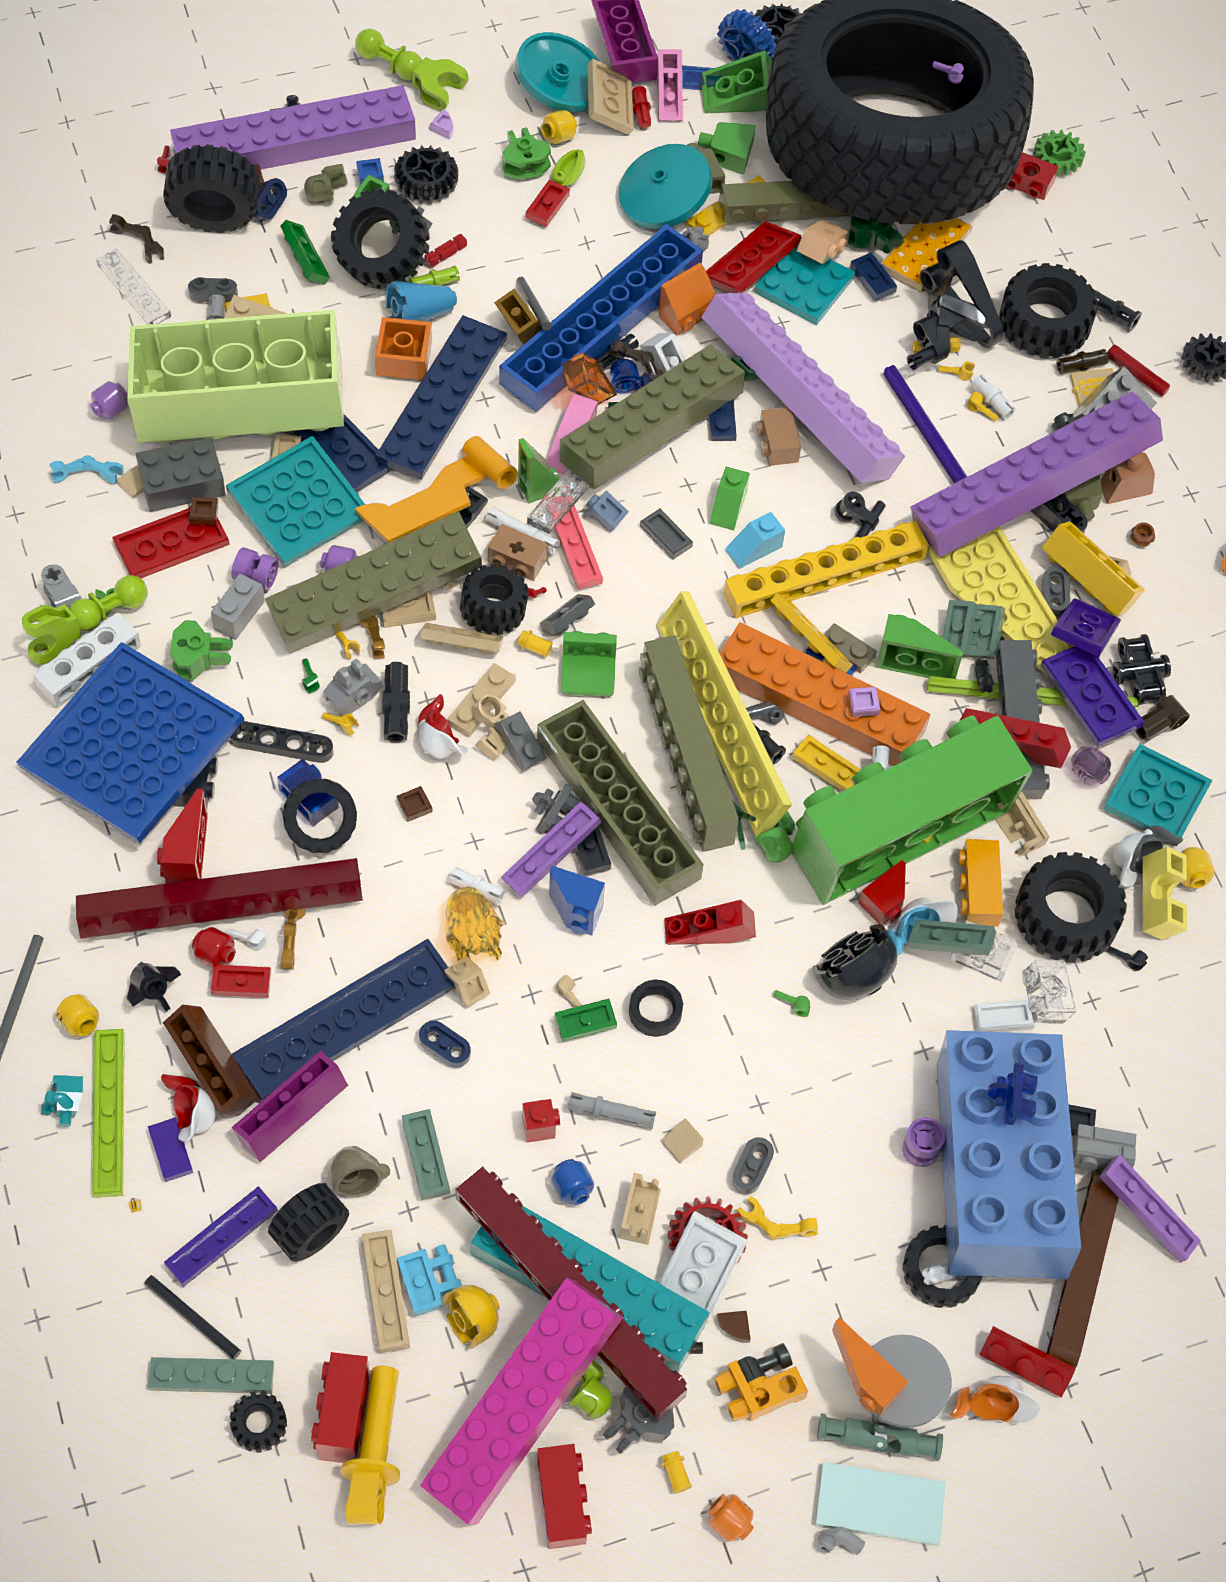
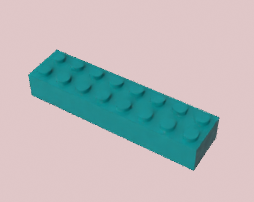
M523 1206L522 1209L528 1216L533 1214L543 1226L541 1230L547 1237L553 1236L563 1248L561 1252L569 1260L573 1258L579 1263L583 1269L582 1275L589 1282L593 1280L600 1286L604 1293L602 1295L609 1304L615 1303L621 1309L626 1323L630 1327L635 1325L645 1337L643 1341L649 1348H656L666 1360L664 1364L670 1370L679 1372L692 1347L704 1330L710 1312ZM480 1227L470 1242V1254L544 1297L484 1229Z

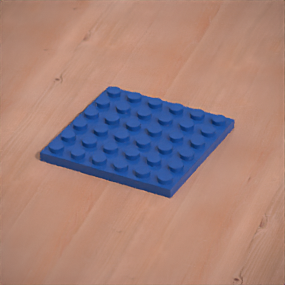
M121 642L16 763L21 769L140 844L245 719L240 712Z

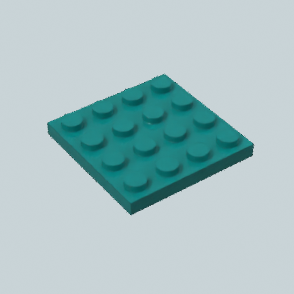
M313 436L226 485L227 492L284 567L364 521L355 512V508L365 505V503Z

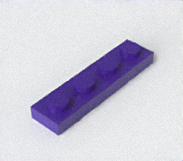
M259 1186L256 1187L165 1260L164 1265L184 1288L278 1212L277 1206Z

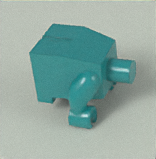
M53 1075L50 1091L46 1092L41 1106V1115L47 1116L54 1112L55 1117H59V1126H71V1118H75L83 1094V1076Z

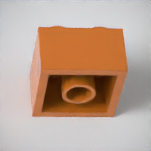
M382 317L375 352L376 375L422 380L427 373L430 358L432 322Z

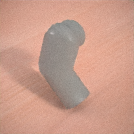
M837 1527L823 1530L818 1536L817 1547L823 1553H830L834 1547L843 1545L858 1555L863 1550L865 1541L846 1528Z

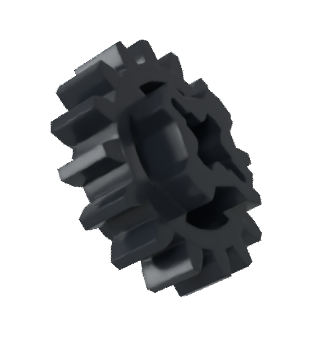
M1200 333L1198 339L1192 336L1190 341L1186 342L1181 359L1184 360L1182 366L1189 367V375L1197 374L1196 380L1204 377L1205 382L1208 383L1210 378H1213L1215 382H1218L1220 377L1226 379V342L1223 343L1221 341L1222 336H1218L1215 339L1212 333H1209L1208 337Z

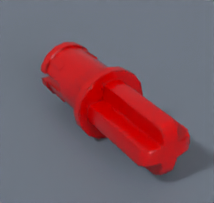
M636 86L632 89L633 112L636 114L638 126L641 129H646V127L651 126V104L647 100L646 88L644 86Z

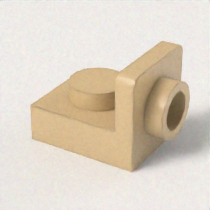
M468 956L445 969L446 976L454 983L461 1003L466 1008L490 994L482 969Z

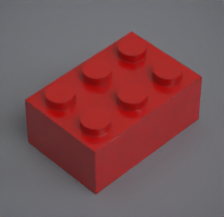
M331 1352L329 1362L324 1361L321 1380H324L323 1389L325 1390L318 1393L316 1411H319L318 1419L320 1420L319 1423H313L311 1434L313 1450H317L319 1460L344 1463L348 1460L357 1459L370 1379L368 1356Z

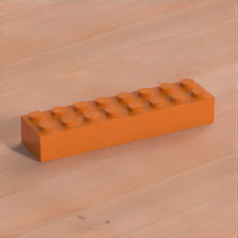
M741 622L738 623L720 652V656L737 690L762 702H769L779 707L784 713L872 755L873 747L886 746L890 749L889 764L893 766L902 762L899 758L900 753L908 746L921 740L926 731L930 713L878 688L876 690L880 706L879 715L852 717L848 696L849 689L874 686Z

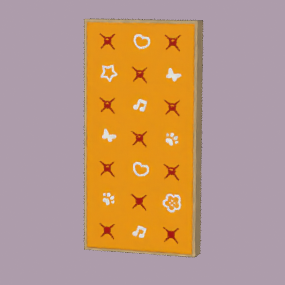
M959 218L922 224L921 222L914 224L903 237L904 243L900 247L895 246L882 261L881 265L888 274L921 292L924 287L920 280V271L938 263L937 251L959 240L964 241L971 233L973 226Z

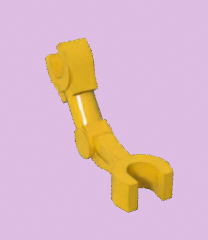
M751 1196L748 1198L747 1203L754 1208L752 1212H745L741 1207L737 1209V1212L741 1214V1220L753 1226L757 1224L771 1240L798 1234L803 1237L818 1235L817 1218L803 1219L796 1224L781 1223L777 1225L765 1216V1211L758 1200Z

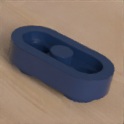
M273 178L267 180L260 188L257 212L254 216L257 220L266 221L273 218L286 199L287 188L281 179Z
M428 1021L422 1025L419 1031V1041L424 1049L451 1067H462L468 1063L471 1057V1047L466 1039L439 1021ZM435 1035L439 1039L437 1041H430L429 1037ZM454 1051L461 1052L459 1057H453L451 1054Z

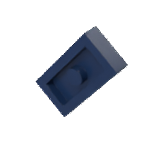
M872 252L851 261L850 268L855 272V275L875 301L897 291V284Z
M733 399L709 415L711 441H736Z

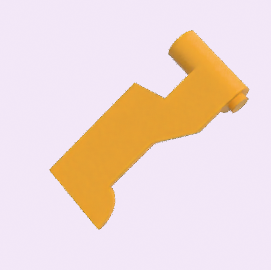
M473 436L464 443L462 448L463 458L445 466L427 489L390 506L383 503H370L355 508V512L387 543H390L471 506L465 490L467 486L489 478L500 489H506L514 484L518 471L481 437Z

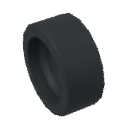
M653 979L643 982L631 994L629 1004L631 1023L638 1031L647 1036L659 1037L668 1035L681 1022L684 1005L681 993L674 985L664 980ZM655 994L669 999L673 1006L671 1016L659 1022L646 1019L641 1015L639 1009L643 998Z

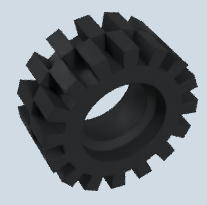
M254 1391L250 1392L251 1396L247 1398L243 1395L240 1398L241 1402L239 1404L237 1402L234 1404V1411L230 1413V1428L234 1439L237 1440L241 1447L244 1446L250 1452L252 1449H255L256 1453H262L261 1449L266 1448L269 1451L272 1449L271 1446L273 1444L278 1445L281 1442V1436L284 1437L286 1433L287 1419L283 1405L280 1400H276V1396L272 1394L268 1396L264 1391L256 1395ZM255 1411H264L271 1419L269 1427L261 1433L250 1431L246 1425L248 1417Z

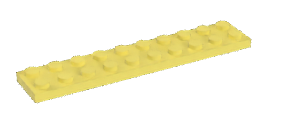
M681 591L656 626L662 638L676 636L714 749L757 837L772 829L789 810L792 803L690 592Z

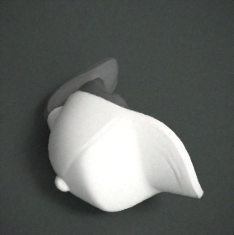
M1156 825L1148 827L1143 833L1127 835L1118 843L1113 855L1115 863L1122 869L1119 878L1120 884L1124 887L1134 885L1138 874L1143 873V856L1162 849L1164 845H1178L1184 839Z

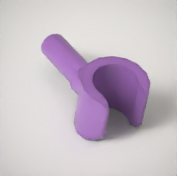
M936 61L933 63L934 68L948 73V79L952 83L958 84L964 77L961 74L964 68L960 63L954 64L953 67Z

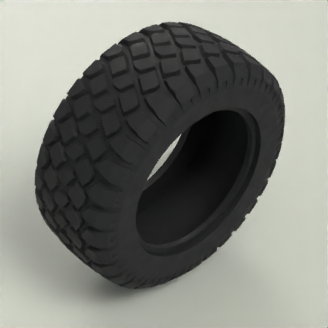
M822 0L821 3L812 5L791 21L777 45L766 96V134L768 146L775 162L779 164L780 170L787 178L792 180L796 187L802 192L809 194L816 201L824 205L829 204L830 208L844 214L851 213L854 217L866 220L875 219V222L894 224V222H899V224H919L920 222L928 224L951 220L964 216L966 213H971L983 207L986 203L991 202L1010 182L1022 155L1031 122L1034 98L1032 67L1026 52L1007 29L978 9L958 0ZM936 61L951 67L956 63H960L964 68L961 73L964 77L960 83H952L948 79V73L934 68L933 63ZM869 93L899 94L926 101L947 113L927 117L893 115L871 109L849 97Z

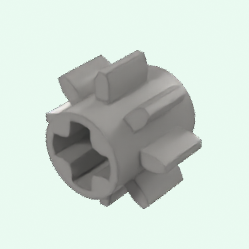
M697 226L695 228L687 227V231L682 233L684 237L700 247L703 252L709 248V235L703 234L704 228Z

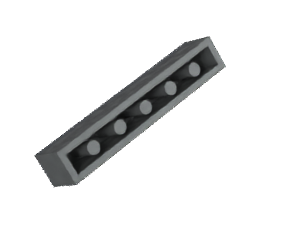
M1000 640L995 650L1001 715L1040 723L1039 715L1042 713V700L1037 699L1040 678L1039 674H1035L1034 665L1037 664V651L1032 649V640ZM1021 751L1033 770L1022 792L1026 799H1042L1046 790H1049L1050 787L1049 774H1045L1044 765L1036 764L1027 754Z

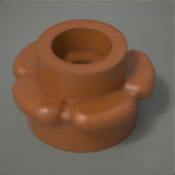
M1141 522L1134 526L1130 534L1132 542L1142 547L1153 543L1155 540L1153 526L1146 522Z

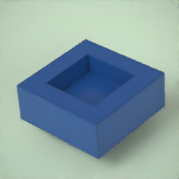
M380 158L356 161L360 185L368 175L384 182Z

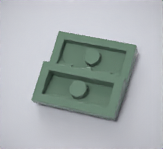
M949 600L943 638L963 651V656L996 659L995 650L1001 638L1005 608L995 605H978L974 601Z

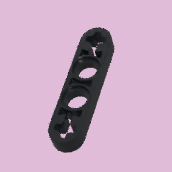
M243 721L230 736L231 743L237 748L289 758L325 763L334 755L333 743L329 737L303 731ZM242 731H246V735L238 738L237 735L241 734ZM254 733H256V741L252 739V737H255ZM270 734L276 737V740L272 744H264L261 742V738L264 735ZM293 739L302 742V746L298 749H291L287 744ZM307 742H310L311 745L309 746V751H307ZM324 745L326 749H323L322 753H318L317 749Z

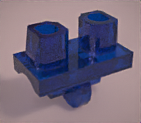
M1015 1063L1013 1065V1073L1008 1074L1007 1079L999 1076L997 1077V1083H992L988 1086V1096L996 1100V1106L1002 1107L1005 1105L1004 1124L1013 1125L1016 1119L1032 1120L1036 1113V1101L1023 1099L1022 1093L1029 1095L1035 1093L1038 1076L1023 1072L1024 1064Z

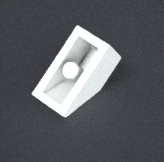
M658 333L640 345L642 351L652 353L653 362L657 370H661L663 373L686 360L674 333Z

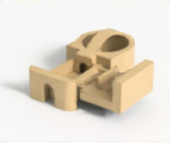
M487 694L475 702L473 712L475 717L489 728L490 734L487 737L483 736L475 745L494 761L507 747L495 724L509 717V715L505 712L507 707L498 697ZM482 701H487L494 706L495 716L488 713L481 706Z

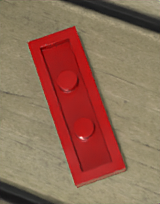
M995 1326L992 1327L979 1353L980 1356L1061 1398L1076 1370L1071 1365Z

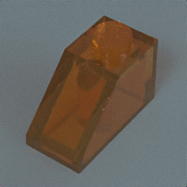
M584 353L577 354L572 359L563 363L568 390L595 400L598 402V405L617 395L616 390L599 363Z

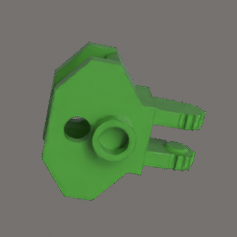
M527 127L521 129V137L516 138L513 130L507 131L509 146L502 152L504 175L516 180L542 176L551 167L548 157L551 154L549 143L535 139L533 135H530Z
M185 620L173 630L170 656L173 659V669L181 678L194 680L205 669H211V665H229L231 662L229 653L213 651L231 650L233 642L228 638L211 637V633L204 632L197 621Z

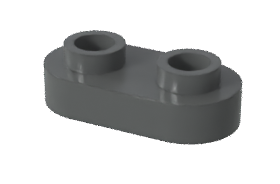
M197 277L188 283L189 297L194 301L209 302L211 295H221L225 298V302H230L233 295L238 296L236 282L228 278Z
M1061 567L1048 568L1042 578V596L1055 616L1063 615L1070 604L1069 574Z
M756 1137L749 1140L732 1176V1183L737 1191L751 1194L759 1189L774 1155V1148L770 1141L762 1137ZM761 1152L764 1157L758 1159L753 1153ZM745 1176L751 1178L752 1182L748 1184L744 1183L742 1181V1178Z

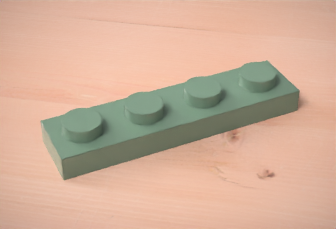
M151 1357L148 1389L149 1391L250 1393L255 1391L256 1394H261V1391H264L267 1394H272L275 1363L274 1360Z

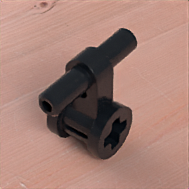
M851 491L835 505L834 513L842 522L854 520L861 525L855 536L861 538L868 536L870 531L875 530L886 504L879 500L870 512L865 508L863 496L858 492Z

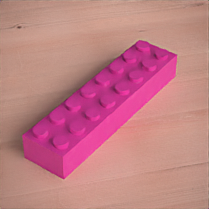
M566 1278L420 1486L466 1524H478L623 1317L578 1282Z

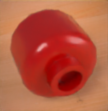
M214 927L200 930L192 942L195 958L212 968L231 963L236 954L233 937Z

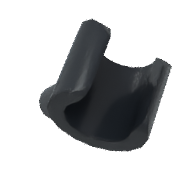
M1111 946L1107 950L1108 953L1126 961L1133 971H1140L1147 964L1148 956L1141 950H1137L1133 955Z

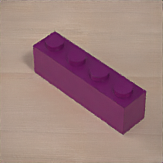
M319 1051L231 1128L242 1146L261 1162L349 1085L338 1065L323 1052Z

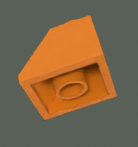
M701 263L661 285L659 318L676 336L684 331L691 330L697 323L703 321L701 317L716 295L706 270Z

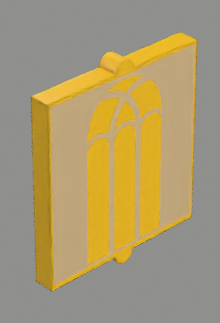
M1113 368L1071 372L1070 377L1074 387L1072 392L1076 394L1079 407L1105 378L1114 372Z

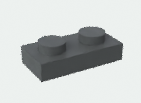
M577 594L539 624L543 632L556 635L562 634L569 629V625L572 622L585 617L589 613L588 610L596 604L591 596Z
M521 711L495 724L521 771L547 758Z

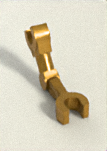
M373 616L360 622L359 624L364 625V628L368 630L371 636L374 659L385 658L383 651L385 644L383 638L380 637L378 618Z
M306 908L284 911L288 921L284 925L281 969L294 970L296 920L305 916Z

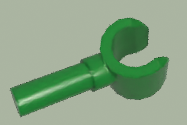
M305 658L302 660L307 677L301 681L306 692L310 694L319 689L320 684L318 683L317 674L311 669L309 660Z

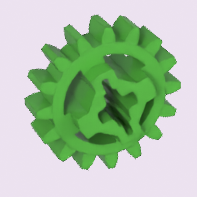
M1060 129L1059 133H1055L1054 130L1050 131V135L1045 132L1042 133V137L1037 138L1033 154L1036 158L1059 166L1056 176L1060 172L1067 176L1069 170L1075 173L1078 167L1081 168L1086 151H1084L1085 145L1079 143V137L1072 138V132L1066 135Z

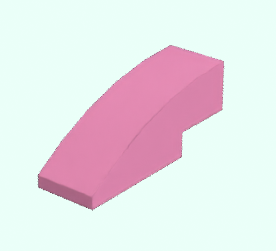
M577 394L573 395L547 459L550 467H554L557 473L567 477L571 473V470L560 462V439L596 417L597 401Z

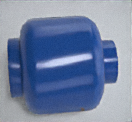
M568 1159L559 1163L551 1177L552 1184L560 1200L564 1203L580 1205L586 1202L595 1187L594 1180L587 1166L583 1162L575 1161L574 1159Z

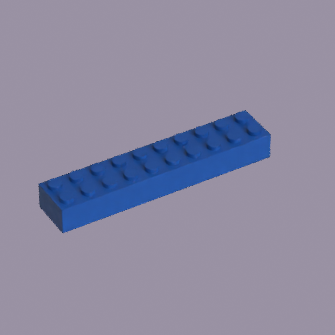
M668 224L664 225L552 320L550 330L545 331L542 329L500 364L499 384L537 412L592 364L594 357L606 351L610 344L614 343L615 340L619 341L660 305L661 285L698 263L702 264L703 250Z

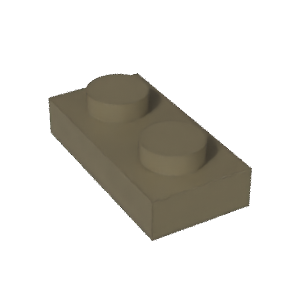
M835 623L824 634L853 664L851 668L860 674L876 656L877 650Z

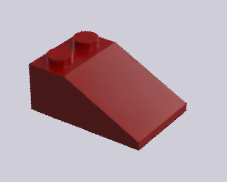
M203 789L195 791L164 836L163 847L157 850V864L160 865V877H164L166 883L202 879L208 811Z

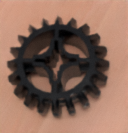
M781 2L779 6L773 3L770 7L764 5L762 10L757 9L754 16H760L761 21L767 22L766 26L772 29L771 35L775 36L774 42L778 45L786 27L802 13H800L799 8L792 9L791 4L786 7Z
M421 144L419 149L412 147L410 152L404 151L403 156L398 157L394 167V181L399 192H402L405 197H410L412 202L418 199L421 204L424 201H429L432 204L433 200L441 202L443 197L449 198L450 192L455 191L459 181V169L454 157H450L449 151L443 152L441 147L433 149L432 145L429 148H424Z

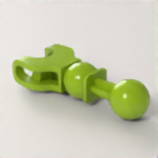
M364 29L356 36L355 48L360 56L365 59L380 57L390 63V73L394 74L396 72L401 79L412 81V86L420 92L422 102L437 111L444 110L449 105L448 92L442 87L450 86L461 89L469 81L467 70L450 59L431 60L427 57L422 60L421 56L416 52L406 51V46L404 45L396 51L385 45L382 34L375 29Z
M127 575L116 582L113 593L101 599H98L90 592L88 593L89 599H77L69 608L65 604L59 607L41 605L27 612L21 619L23 630L30 636L37 637L28 645L29 659L38 665L47 664L55 659L62 650L69 648L73 641L80 638V631H91L99 625L100 621L103 622L107 619L106 612L118 606L127 609L140 607L148 596L145 582L137 576ZM47 649V651L43 653H38L39 651Z

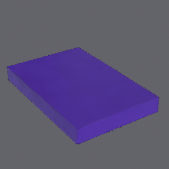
M1073 598L1054 626L1051 636L1100 657L1121 620Z

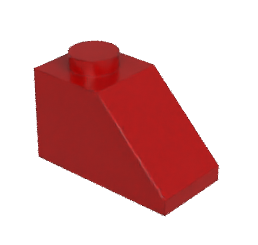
M903 860L899 861L861 891L858 903L878 924L883 925L888 920L890 922L895 921L902 911L905 899L906 863Z

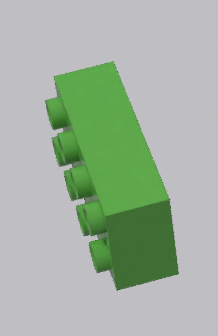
M998 715L979 724L975 716L966 717L949 728L946 732L948 740L932 747L928 739L919 740L900 753L901 763L887 770H884L880 762L870 764L852 777L851 781L854 786L836 794L832 786H826L815 791L804 800L803 804L806 809L803 816L796 822L798 830L792 844V854L822 905L879 878L901 860L907 864L1010 812L1033 770ZM1000 802H1002L1004 806H1006L1001 810L998 807V804ZM933 835L927 844L923 842V840Z

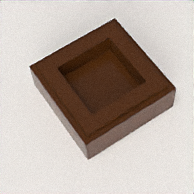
M192 497L189 517L190 524L216 525L219 505L218 498Z
M422 786L396 796L407 822L433 812V807Z

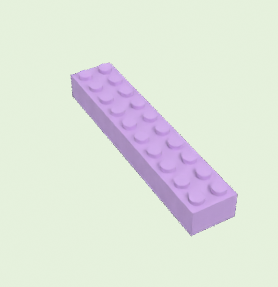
M745 292L716 294L701 318L738 356L743 358V361L756 372L755 374L861 483L890 479L906 457L899 450V445L889 440L883 433V429L873 423L867 417V413L850 400L849 394L840 390L834 383V379L824 373L818 367V363L802 351L801 345L792 341L786 335V330L777 325L770 318V314L755 303L753 296Z

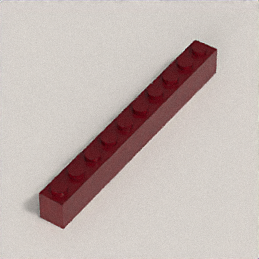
M357 858L75 895L76 920L80 939L283 912L288 909H305L363 901Z
M482 1166L455 1189L456 1200L548 1301L552 1299L564 1280L568 1278L578 1282L624 1317L623 1312L615 1303L609 1304L602 1296L604 1293L600 1286L593 1280L589 1282L582 1275L583 1269L579 1263L573 1258L569 1260L561 1252L563 1251L561 1244L553 1236L547 1237L541 1230L543 1226L533 1214L528 1216L525 1213L519 1198L514 1193L508 1194L502 1188L503 1182L495 1172L491 1171L489 1173ZM622 1318L597 1355L659 1422L686 1398L687 1388L685 1386L687 1383L676 1370L672 1372L664 1364L666 1360L656 1348H649L643 1341L645 1337L635 1325L630 1327Z

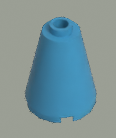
M394 281L391 282L392 284L387 285L385 293L386 308H391L393 315L388 316L389 318L426 322L453 311L454 306L457 304L456 293L449 286Z

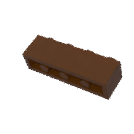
M182 1004L162 1022L220 1115L239 1116L259 1099L256 1091L201 1006Z

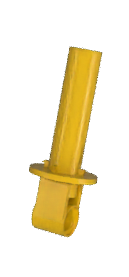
M380 1365L372 1368L359 1458L348 1460L341 1466L342 1476L351 1481L350 1492L346 1502V1519L348 1524H382L385 1514L387 1486L396 1484L400 1480V1470L386 1462L399 1371L390 1366Z

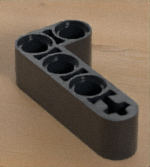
M1062 494L1030 510L1053 532L1059 524L1070 521L1085 534L1088 525L1086 516Z

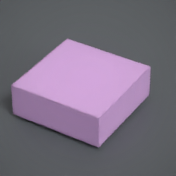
M876 687L849 689L848 696L852 717L879 715L880 706Z

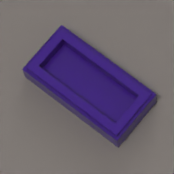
M176 1117L147 1126L165 1182L194 1173L185 1144L178 1138L180 1129L177 1127Z

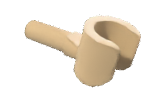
M564 975L556 985L557 993L567 997L574 1007L581 1006L582 1004L571 991L576 986V983L571 977Z

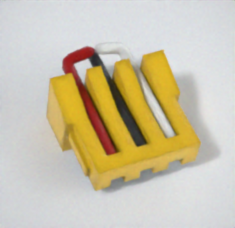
M137 1197L131 1198V1202H128L131 1212L142 1210L141 1200Z

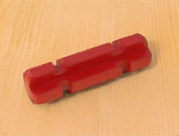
M458 234L452 238L453 241L450 239L435 248V252L430 251L428 254H425V263L429 267H434L439 264V260L442 262L455 254L457 249L460 251L467 246L466 237Z

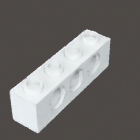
M119 613L105 619L95 630L84 634L73 646L62 650L55 659L37 669L33 674L37 689L56 708H59L79 691L121 642L134 650L142 647L139 633Z

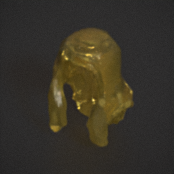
M466 886L455 890L449 896L446 903L445 939L456 953L457 961L466 956L470 958L469 953L478 955L480 952H486L490 957L495 956L498 961L502 955L499 939L502 937L500 929L504 925V921L498 916L492 905L478 889Z

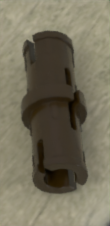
M1106 349L1087 353L1082 351L1078 352L1077 355L1058 358L1056 366L1059 374L1077 370L1087 371L1088 368L1108 364L1109 357Z

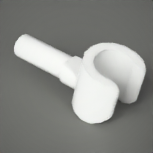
M230 928L227 930L228 935L243 940L256 951L261 949L267 942V939L264 938L265 933L259 929H256L251 935Z

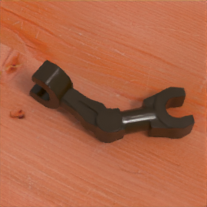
M112 214L109 220V224H112L110 232L122 234L124 231L140 237L145 243V259L149 264L152 263V254H158L160 259L164 260V249L157 241L153 240L148 226L130 224L122 216Z
M617 340L614 341V345L610 346V356L616 358L628 357L645 366L649 374L647 376L648 383L664 374L661 370H657L653 362L652 353L628 348L627 344Z

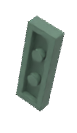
M916 919L908 944L911 949L989 956L997 932L994 926Z
M430 1109L401 1115L421 1200L450 1194V1186Z

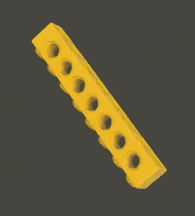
M916 521L900 523L893 528L884 531L877 530L865 537H855L839 545H829L820 551L807 552L791 560H781L775 565L758 567L752 572L742 575H733L725 580L723 594L735 619L775 607L770 600L776 593L794 601L924 560L929 544Z

